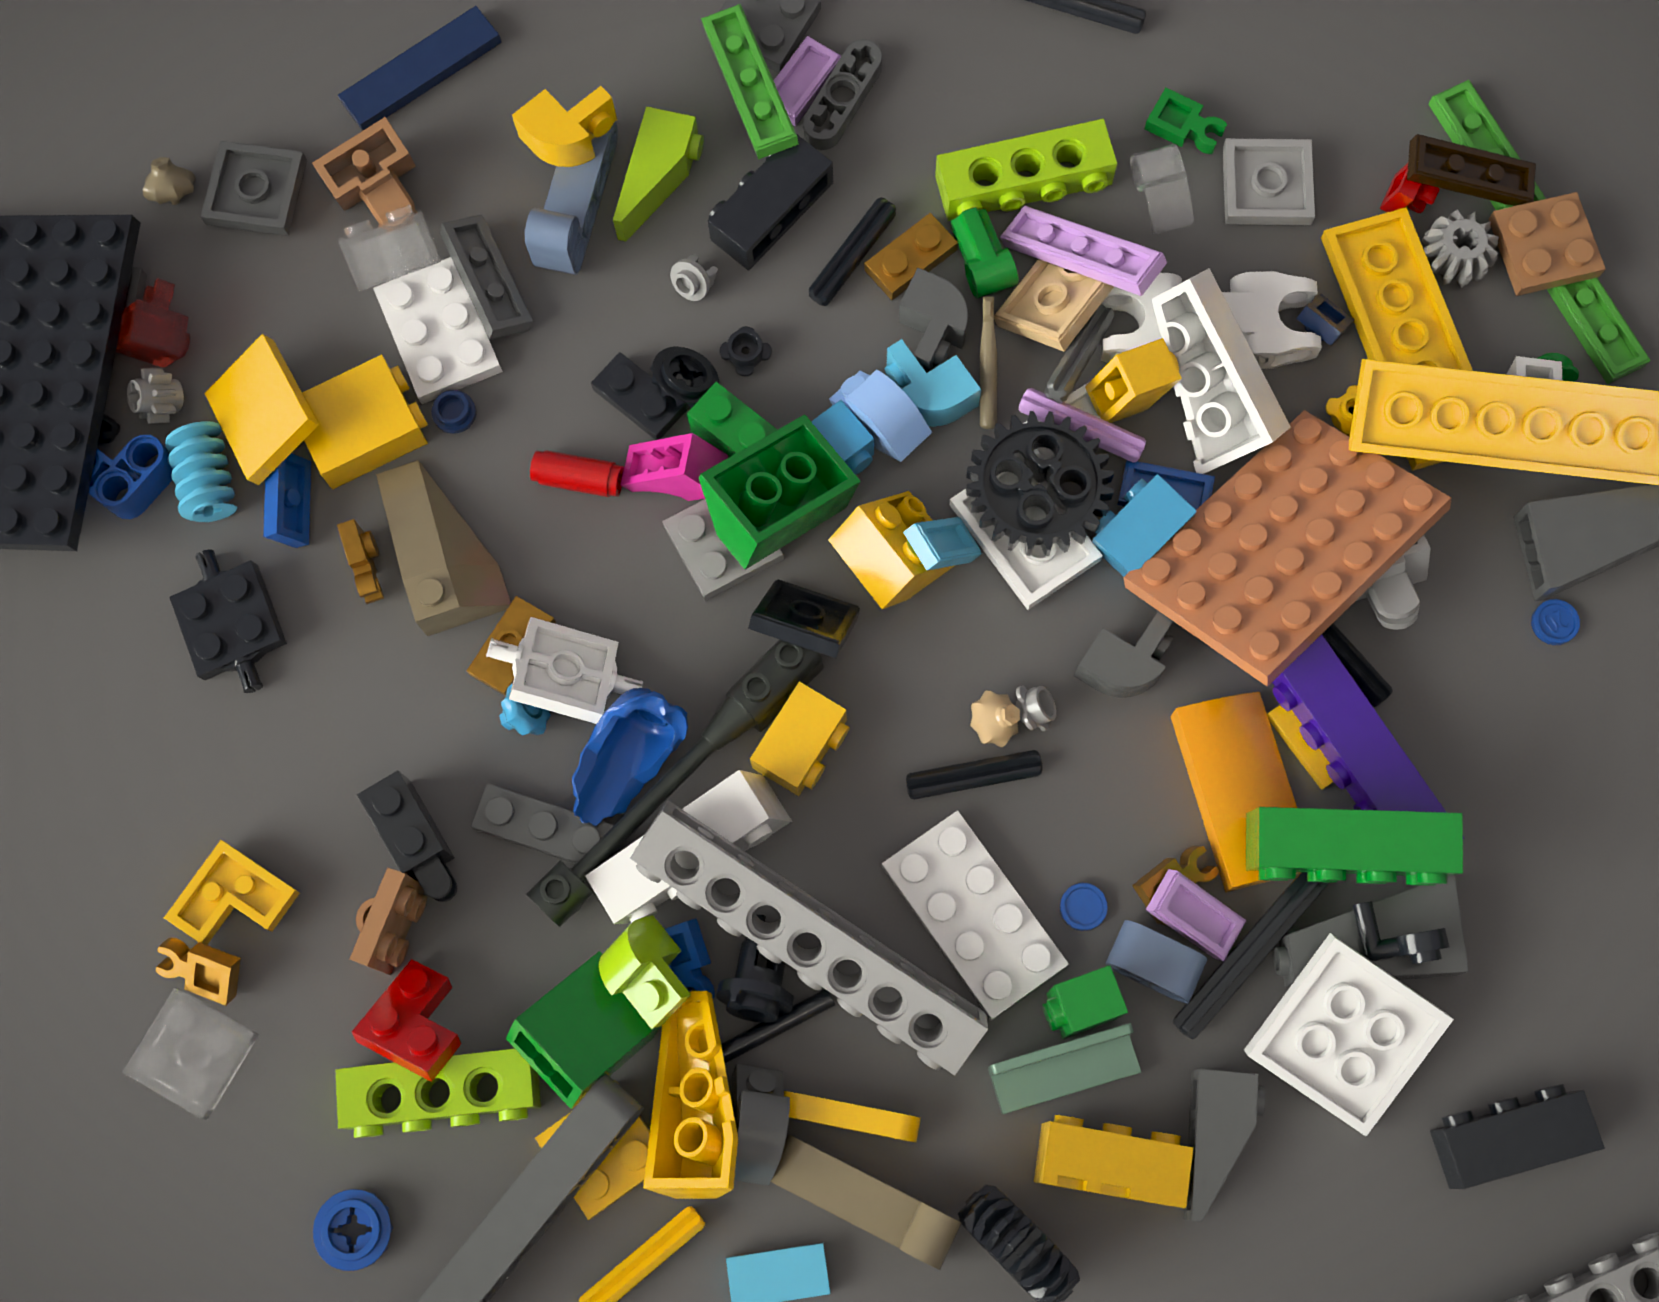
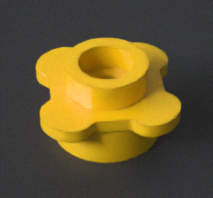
M1356 385L1349 386L1346 393L1341 397L1330 398L1325 406L1326 413L1331 416L1334 426L1347 436H1350L1353 414L1348 411V408H1354L1358 387Z

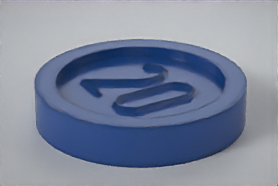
M1552 599L1543 602L1535 609L1531 618V626L1535 635L1541 641L1550 645H1562L1576 636L1580 628V619L1572 605L1563 600Z
M1075 884L1065 891L1060 900L1061 916L1065 923L1075 930H1092L1099 926L1106 917L1107 900L1103 892L1092 884Z

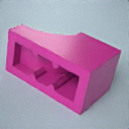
M693 433L629 445L621 486L631 492L666 493L681 497L687 501L705 499L699 481L700 474L726 460L729 455Z

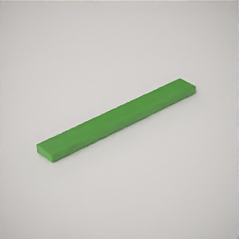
M1470 80L1432 96L1428 105L1453 143L1520 159ZM1535 182L1534 202L1546 199ZM1490 200L1495 210L1513 207ZM1598 278L1547 289L1607 385L1645 367L1651 361Z

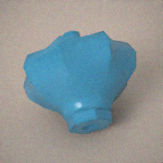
M511 684L507 688L506 697L501 702L503 713L499 715L501 725L508 730L515 729L522 736L529 733L534 735L543 734L546 730V723L551 717L549 710L509 700Z

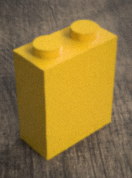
M382 354L302 392L319 424L304 441L320 475L332 490L428 444L421 430L428 426V423L417 402L409 405L403 392L410 389L398 365L390 369Z

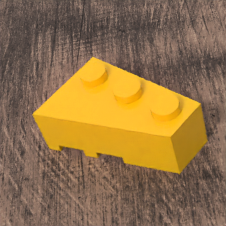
M1055 1115L1054 1122L1042 1123L1034 1183L1186 1208L1193 1148L1180 1145L1181 1136L1152 1131L1151 1140L1131 1136V1127L1103 1123L1102 1131L1083 1127L1084 1119Z

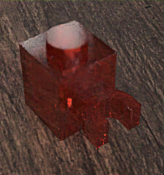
M158 278L155 280L154 287L149 285L145 287L143 301L138 299L124 309L116 348L117 353L165 368L186 354L190 344V334L186 332L189 317L168 310L175 284Z

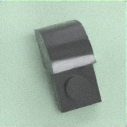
M917 268L899 305V323L924 333L914 356L925 372L928 373L934 369L935 365L939 366L946 361L951 345L960 349L963 348L968 310L965 299L956 286L942 277Z
M1157 611L1135 647L1102 628L1079 663L1074 676L1095 690L1112 697L1127 698L1144 693L1159 680L1166 668L1165 665L1153 659L1152 656L1160 661L1173 641L1174 637L1167 633L1173 621Z
M736 1064L732 1073V1107L738 1134L734 1180L769 1186L783 1153L789 1122L790 1097L784 1096L783 1071Z

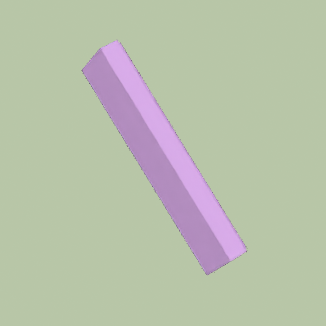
M1025 205L1000 236L1004 247L1139 296L1145 293L1167 264L1162 252Z

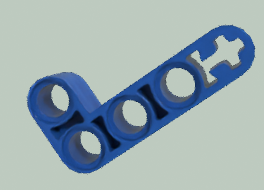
M140 435L129 441L113 460L97 449L94 461L95 467L92 472L88 494L117 517L133 519L140 516L172 481L171 474L173 468H171L168 461L169 452L158 438L152 435ZM158 455L155 463L146 467L147 461L151 457ZM128 488V492L126 493V495L122 499L116 501V497L119 494V492H121L123 489Z

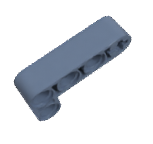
M613 123L611 129L605 135L591 140L595 158L578 166H556L544 209L535 207L531 209L526 222L525 244L532 264L535 267L573 275L579 273L617 145L618 127L616 123Z

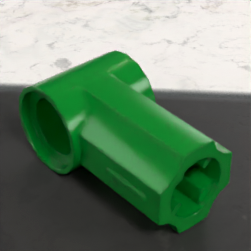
M971 208L963 211L957 218L951 220V229L965 260L964 269L967 282L976 299L1018 285L1019 278L1014 259L1008 248L1002 249L986 209Z

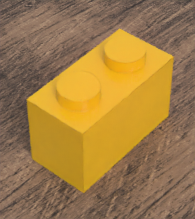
M1161 338L1117 354L1085 388L1097 415L1101 419L1113 423L1148 410L1176 385L1182 377L1179 373L1177 358L1168 350L1164 339Z
M799 681L750 757L752 768L797 796L801 794L805 786L812 789L825 769V765L820 762L828 749L832 748L836 751L850 729L845 724L847 721V710Z

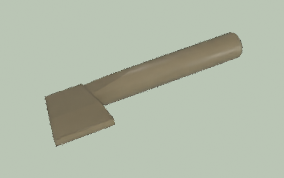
M983 297V328L980 346V427L988 430L994 429L997 423V347L994 329V297Z

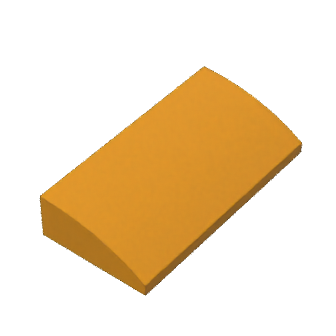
M1260 692L1227 696L1176 708L1170 717L1213 855L1220 870L1219 874L1225 893L1268 882L1258 880L1259 871H1246V813L1258 807L1297 808Z

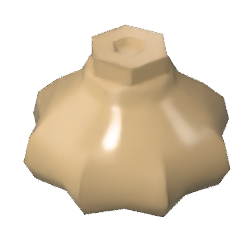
M986 690L980 700L971 704L972 720L970 726L977 732L981 743H993L999 747H1004L1009 739L1019 732L1017 722L1020 720V710L1011 703L1007 694L999 695Z

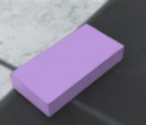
M809 36L805 38L773 80L790 121L794 126L798 124L810 108L841 58V55Z
M1168 869L1146 908V911L1214 959L1221 961L1226 959L1246 922L1243 917L1183 874Z

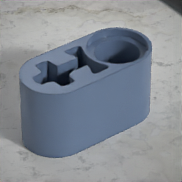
M1124 920L1105 965H1110L1112 970L1171 999L1189 1004L1208 959L1201 953L1146 926Z

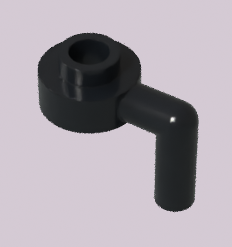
M1372 901L1353 905L1363 953L1371 961L1410 955L1412 964L1442 959L1440 949L1450 947L1445 928L1381 940Z

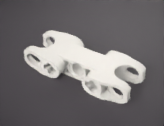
M1276 271L1245 272L1234 276L1230 280L1231 292H1222L1261 369H1274L1287 364L1308 361L1318 356L1322 348L1321 336L1312 332L1291 330L1280 320L1278 313L1284 309L1305 307L1318 293L1317 281L1306 277L1286 275ZM1159 273L1142 296L1117 287L1111 290L1102 304L1106 308L1124 311L1132 315L1137 320L1139 329L1133 333L1111 335L1108 338H1104L1100 348L1101 361L1109 363L1119 353L1161 339L1152 299L1182 283V278L1179 275Z

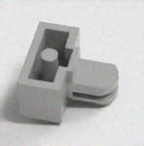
M1424 535L1356 600L1367 598L1378 621L1385 628L1393 630L1405 629L1418 619L1421 598L1413 584L1427 580L1431 547Z

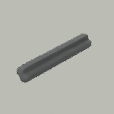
M1101 303L1071 342L1047 382L1044 393L1048 399H1054L1057 403H1063L1067 400L1112 323V319L1115 316L1112 308H1106Z

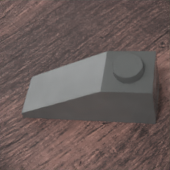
M1196 1069L1192 1071L1188 1147L1193 1148L1184 1220L1203 1221L1253 1132L1257 1116H1263L1265 1110L1264 1086H1258L1259 1074Z

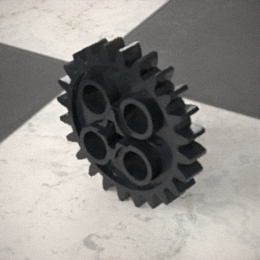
M1030 411L1028 421L1025 424H1022L1016 415H1012L1009 430L1000 423H996L994 428L996 439L983 435L980 445L984 451L973 449L971 461L977 466H968L966 478L975 482L967 484L966 496L978 498L971 502L970 511L971 513L984 512L979 521L981 529L991 525L995 526L992 535L994 542L1004 535L1010 537L1008 543V550L1010 551L1019 542L1025 543L1027 556L1031 555L1035 545H1041L1045 556H1049L1054 543H1057L1064 553L1068 552L1070 537L1082 545L1087 536L1084 528L1096 532L1100 525L1096 516L1103 517L1108 513L1109 506L1103 501L1112 499L1114 489L1106 486V484L1112 482L1114 471L1102 468L1107 465L1110 456L1103 453L1095 455L1100 439L1096 438L1086 442L1084 437L1087 427L1084 425L1073 432L1069 429L1071 424V417L1069 416L1060 425L1054 424V415L1051 411L1048 412L1044 422H1038L1035 412ZM1039 447H1045L1050 449L1055 457L1050 460H1042L1033 451ZM1020 453L1024 457L1025 463L1018 457H1015L1014 454ZM1002 472H1010L1018 477L1019 482L1013 485H1005L996 476ZM1032 478H1034L1035 481L1038 483L1047 481V488H1045L1042 484H1037L1033 486L1031 484ZM1064 482H1074L1081 487L1083 492L1078 495H1070L1065 493L1060 485ZM1054 503H1055L1060 509L1065 510L1066 513H1065V514H1059V513L1057 512V510L1055 509V507H1054ZM1036 506L1045 512L1046 517L1042 520H1032L1025 515L1024 510L1028 507Z

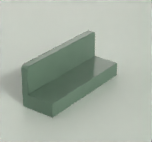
M1131 1023L990 1065L988 1071L1002 1115L1141 1073L1130 1038V1034L1134 1033Z

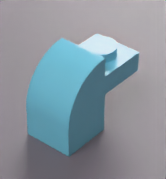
M902 339L887 348V366L884 368L886 375L902 388L913 401L929 427L950 424L979 406L981 388L957 355L926 373Z

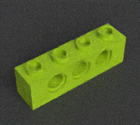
M1103 118L937 155L935 178L947 221H951L957 218L963 211L975 207L977 209H986L987 212L1000 209L1008 212L1017 210L1027 203L1041 200L1044 202H1054L1072 193L1081 191L1095 193L1101 191L1108 185H1112L1117 161ZM1071 162L1075 167L1067 168L1060 163ZM1029 171L1034 176L1024 177L1018 174V172ZM979 180H988L992 182L993 185L981 186L976 182Z
M516 1049L454 1055L432 1082L395 1062L335 1069L338 1129H354V1138L384 1135L383 1126L402 1124L403 1133L431 1130V1120L450 1118L451 1127L480 1124V1115L492 1113L499 1114V1121L521 1120L528 1118V1109L541 1108L539 1074ZM492 1074L498 1082V1091L493 1099L483 1102L478 1097L477 1084L482 1077ZM444 1080L449 1086L450 1095L444 1105L436 1108L429 1099V1091L435 1082ZM395 1085L401 1093V1102L395 1111L388 1113L383 1108L381 1099L384 1091L390 1086Z

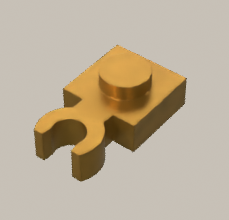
M355 519L337 524L349 566L353 569L360 597H364L366 604L384 599L373 560L374 557L379 556V550L370 530L364 532Z
M1204 846L1187 848L1180 857V865L1175 858L1164 859L1132 885L1146 908L1168 869L1177 870L1195 884L1197 882H1209L1218 875L1220 870L1217 866H1207L1201 872L1197 868L1196 862L1198 857L1207 851ZM1152 915L1157 924L1166 925L1161 920Z
M173 937L168 938L158 947L157 952L170 957L165 958L156 966V972L165 978H175L177 976L185 978L184 990L225 1006L236 997L241 958L200 942L189 949L183 941Z

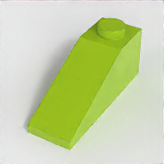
M646 106L613 217L618 240L626 242L689 176L693 160L699 161L703 150L704 136L698 134L695 116Z

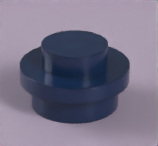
M448 390L436 398L431 414L433 421L440 430L456 434L467 430L473 424L476 418V406L471 397L466 393Z

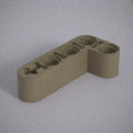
M789 1134L785 1140L779 1165L770 1181L898 1247L903 1252L938 1270H941L962 1224L958 1220Z

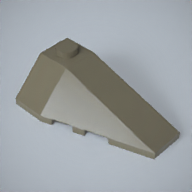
M417 460L376 474L402 580L414 619L427 637L507 610L511 604V599L500 566L422 464Z

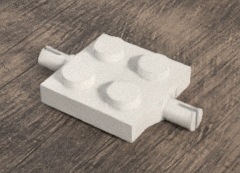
M530 617L525 636L518 646L491 638L486 657L513 664L514 680L509 700L595 724L598 723L604 714L606 700L612 692L623 695L626 691L633 688H642L643 685L641 680L617 674L615 657L619 642Z

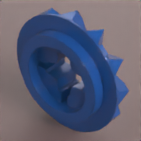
M345 1190L333 1195L321 1206L313 1225V1240L321 1258L330 1266L344 1271L360 1270L374 1264L388 1249V1242L393 1230L388 1213L389 1208L374 1193L363 1190ZM355 1208L357 1222L359 1224H366V1227H372V1231L357 1237L353 1252L350 1236L334 1233V1229L350 1224Z

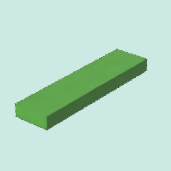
M741 4L701 18L706 35L758 160L799 145L796 132Z

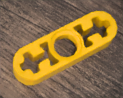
M784 1091V1096L790 1097L789 1118L917 1143L921 1120L919 1117Z

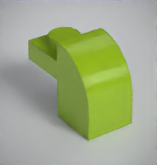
M654 915L634 920L600 957V976L611 996L623 992L651 1029L662 1026L691 996L686 987L668 966L682 950Z

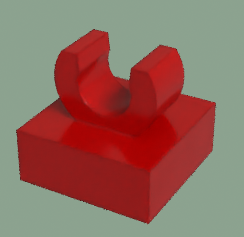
M1407 163L1395 174L1380 209L1385 212H1391L1407 206L1410 210L1421 214L1427 203L1430 205L1434 203L1440 188L1407 180Z

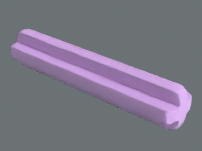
M1028 388L1020 401L1019 411L1028 416L1030 411H1034L1037 419L1041 422L1045 421L1049 411L1053 412L1054 424L1060 425L1067 416L1071 417L1070 430L1075 432L1085 425L1087 427L1084 437L1086 442L1099 438V448L1128 461L1137 462L1145 448L1146 440L1143 437L1065 402L1057 403L1054 399H1048L1044 393L1033 388Z

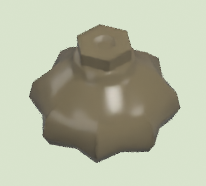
M157 158L152 161V171L145 179L143 196L147 200L156 201L159 204L171 201L172 205L179 204L182 197L193 192L196 177L192 171L175 166L171 163L170 158Z

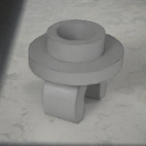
M696 254L689 256L687 259L679 260L672 266L670 272L671 282L675 290L682 297L691 301L701 300L708 294L710 287L714 284L718 270L717 267L712 266L709 270L705 271L698 264L699 256Z

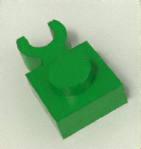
M1165 87L1146 120L1144 130L1180 147H1183L1185 141L1189 138L1194 141L1198 150L1205 154H1213L1217 141L1207 137L1206 133L1211 132L1222 137L1227 124L1218 117H1201L1204 105Z

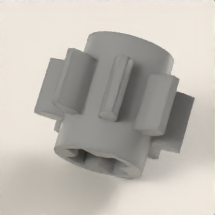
M163 368L141 369L142 378L131 380L127 388V400L131 411L139 413L140 419H147L148 424L170 423L169 414L179 412L183 406L184 394L181 383L177 379H172L171 373H164Z

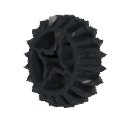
M985 1185L968 1198L965 1202L966 1205L958 1213L963 1227L1036 1302H1064L1072 1294V1289L1080 1281V1277L1076 1267L1060 1249L996 1186Z

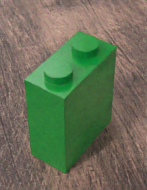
M600 951L514 1020L506 1036L507 1041L570 1109H573L600 1078L606 1074L611 1076L648 1044L661 1027L651 1029L623 992L611 996L599 972V960L602 955Z

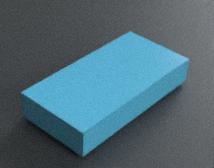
M959 517L914 523L903 532L927 571L971 563L982 554L977 543Z
M824 1242L726 1258L731 1302H783L831 1294Z

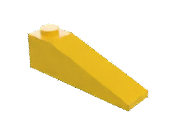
M708 991L689 992L691 996L662 1025L643 1188L675 1199H717L734 1188L738 1134L712 993Z

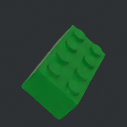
M1258 807L1246 813V871H1259L1258 880L1265 881L1296 879V872L1307 873V882L1336 883L1337 881H1346V874H1356V883L1359 884L1397 882V876H1406V885L1436 886V884H1447V876L1463 874L1462 813Z

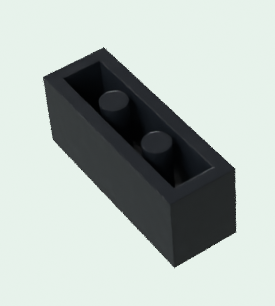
M798 134L796 135L799 145L767 156L766 161L755 172L749 171L741 179L737 191L727 201L722 200L717 203L709 215L708 227L711 241L748 271L833 184V162Z
M1559 1084L1534 1091L1537 1100L1522 1105L1519 1104L1517 1097L1488 1104L1491 1113L1473 1118L1471 1110L1442 1117L1444 1127L1430 1130L1449 1189L1470 1188L1605 1149L1584 1090L1566 1092L1564 1084Z

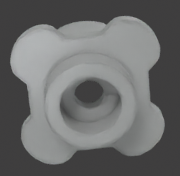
M1023 685L1017 687L1016 696L1018 700L1016 701V707L1020 710V720L1030 730L1037 727L1041 731L1048 730L1049 722L1056 718V705L1050 692L1044 686L1033 687L1029 690Z

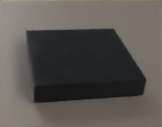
M777 579L752 613L748 629L836 659L857 622L860 608L857 605Z

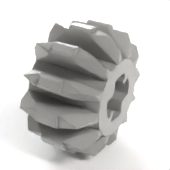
M1458 209L1452 212L1448 219L1440 216L1422 238V246L1425 247L1424 252L1429 263H1432L1431 269L1433 274L1440 273L1444 275L1443 285L1449 284L1453 278L1456 279L1461 288L1468 285L1471 279L1479 281L1484 278L1488 268L1492 267L1497 260L1498 252L1494 249L1498 245L1499 236L1487 234L1491 228V221L1483 224L1477 223L1476 211L1469 214L1467 219L1463 218Z

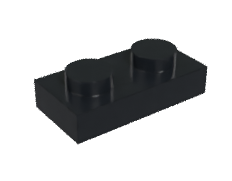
M621 352L591 382V386L596 393L655 440L661 439L687 411L685 403L677 407L673 397H661V387L652 384V377Z

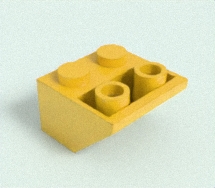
M910 491L859 505L828 539L881 609L910 599L954 567L949 566L927 571L903 532L914 523L933 521L927 514L924 504L914 497Z

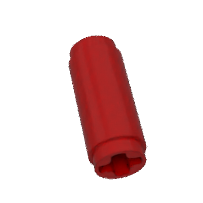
M537 450L531 461L530 479L544 486L604 497H618L622 490L621 480L624 467L610 461L545 450L544 452Z

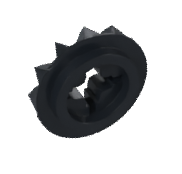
M674 346L663 349L656 355L650 367L653 372L651 383L661 387V397H673L677 407L687 403L692 408L715 382L719 383L717 371L711 362L700 353L685 347ZM677 374H681L685 380H691L690 385H686L683 379H677Z

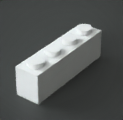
M1210 268L1152 299L1161 338L1164 339L1168 350L1175 355L1179 364V373L1182 379L1174 385L1176 396L1181 397L1187 420L1183 424L1187 439L1192 440L1196 460L1193 461L1196 473L1204 474L1268 445L1291 428Z

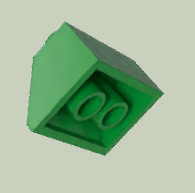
M805 414L706 470L699 476L716 534L745 570L846 509L861 482Z

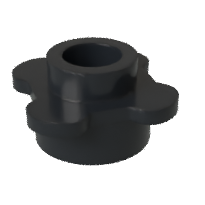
M748 326L741 327L738 331L734 332L728 342H724L719 350L721 358L730 360L736 366V371L740 376L752 375L754 367L761 361L770 359L772 355L771 346L768 343H762L760 336L753 328ZM744 348H748L750 352L748 354H743L742 350Z

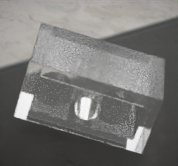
M406 205L385 213L388 219L386 222L371 226L368 219L344 228L347 236L341 237L338 243L358 291L441 262L440 253L422 209L413 212L411 206Z

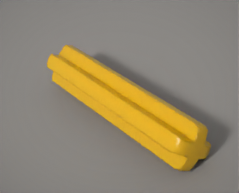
M686 1207L579 1298V1302H617L704 1228L705 1222L694 1207Z

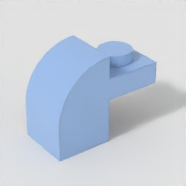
M877 369L871 375L859 371L854 376L848 378L841 388L829 398L832 405L842 400L873 436L875 448L900 462L932 433L922 414L908 395L893 380Z

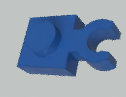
M697 918L666 928V932L682 950L668 965L689 992H691L692 988L696 991H708L712 993V998H715L714 986L702 974L700 968L711 964Z

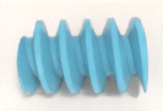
M201 421L181 426L173 430L165 440V447L169 452L168 461L171 468H173L171 476L176 484L175 496L180 501L178 511L181 517L190 521L213 522L221 520L235 513L238 508L233 504L225 503L234 498L235 491L231 487L224 486L230 483L232 476L230 472L221 470L229 462L225 455L218 454L224 450L225 443L222 439L215 438L222 432L220 424L215 422Z

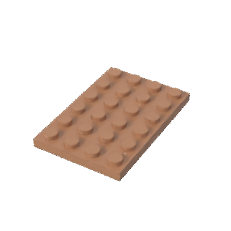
M1305 410L1289 424L1290 429L1260 450L1196 510L1195 516L1151 559L1147 560L1140 569L1129 571L1124 576L1126 589L1267 687L1447 513L1451 506L1450 496L1381 455L1350 451L1349 436Z

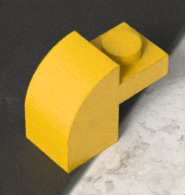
M602 86L594 90L568 112L544 89L512 114L519 138L541 160L559 167L578 166L595 158L591 140L605 135L611 129L613 123L617 121L613 99Z

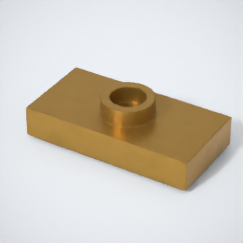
M516 596L466 671L472 677L506 696L507 688L513 684L514 680L513 664L486 657L491 638L518 646L525 636L530 617L554 624L556 623L555 619Z

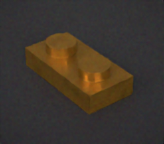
M929 213L864 263V271L893 300L908 288L917 268L930 272L957 251L958 242Z

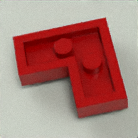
M411 959L352 1030L355 1041L432 1082L461 1045L458 1034L428 1019L451 991L452 985L449 978Z

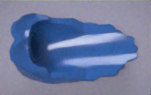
M633 688L621 695L604 712L580 754L579 765L572 776L573 795L576 797L573 807L574 815L580 817L582 823L589 822L593 826H597L603 818H612L616 814L626 812L631 800L641 792L645 783L657 776L668 756L677 750L680 743L685 739L688 732L687 712L680 706L668 703L662 694L651 691L648 688Z

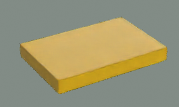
M261 334L204 393L246 479L257 485H260L319 425L276 343L264 334Z

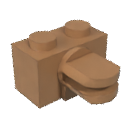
M386 117L312 162L344 211L363 200L378 223L389 231H400L412 223L416 215L415 205L400 182L399 177L416 167Z

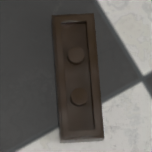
M1420 134L1415 135L1410 140L1407 180L1511 206L1534 202L1536 163Z

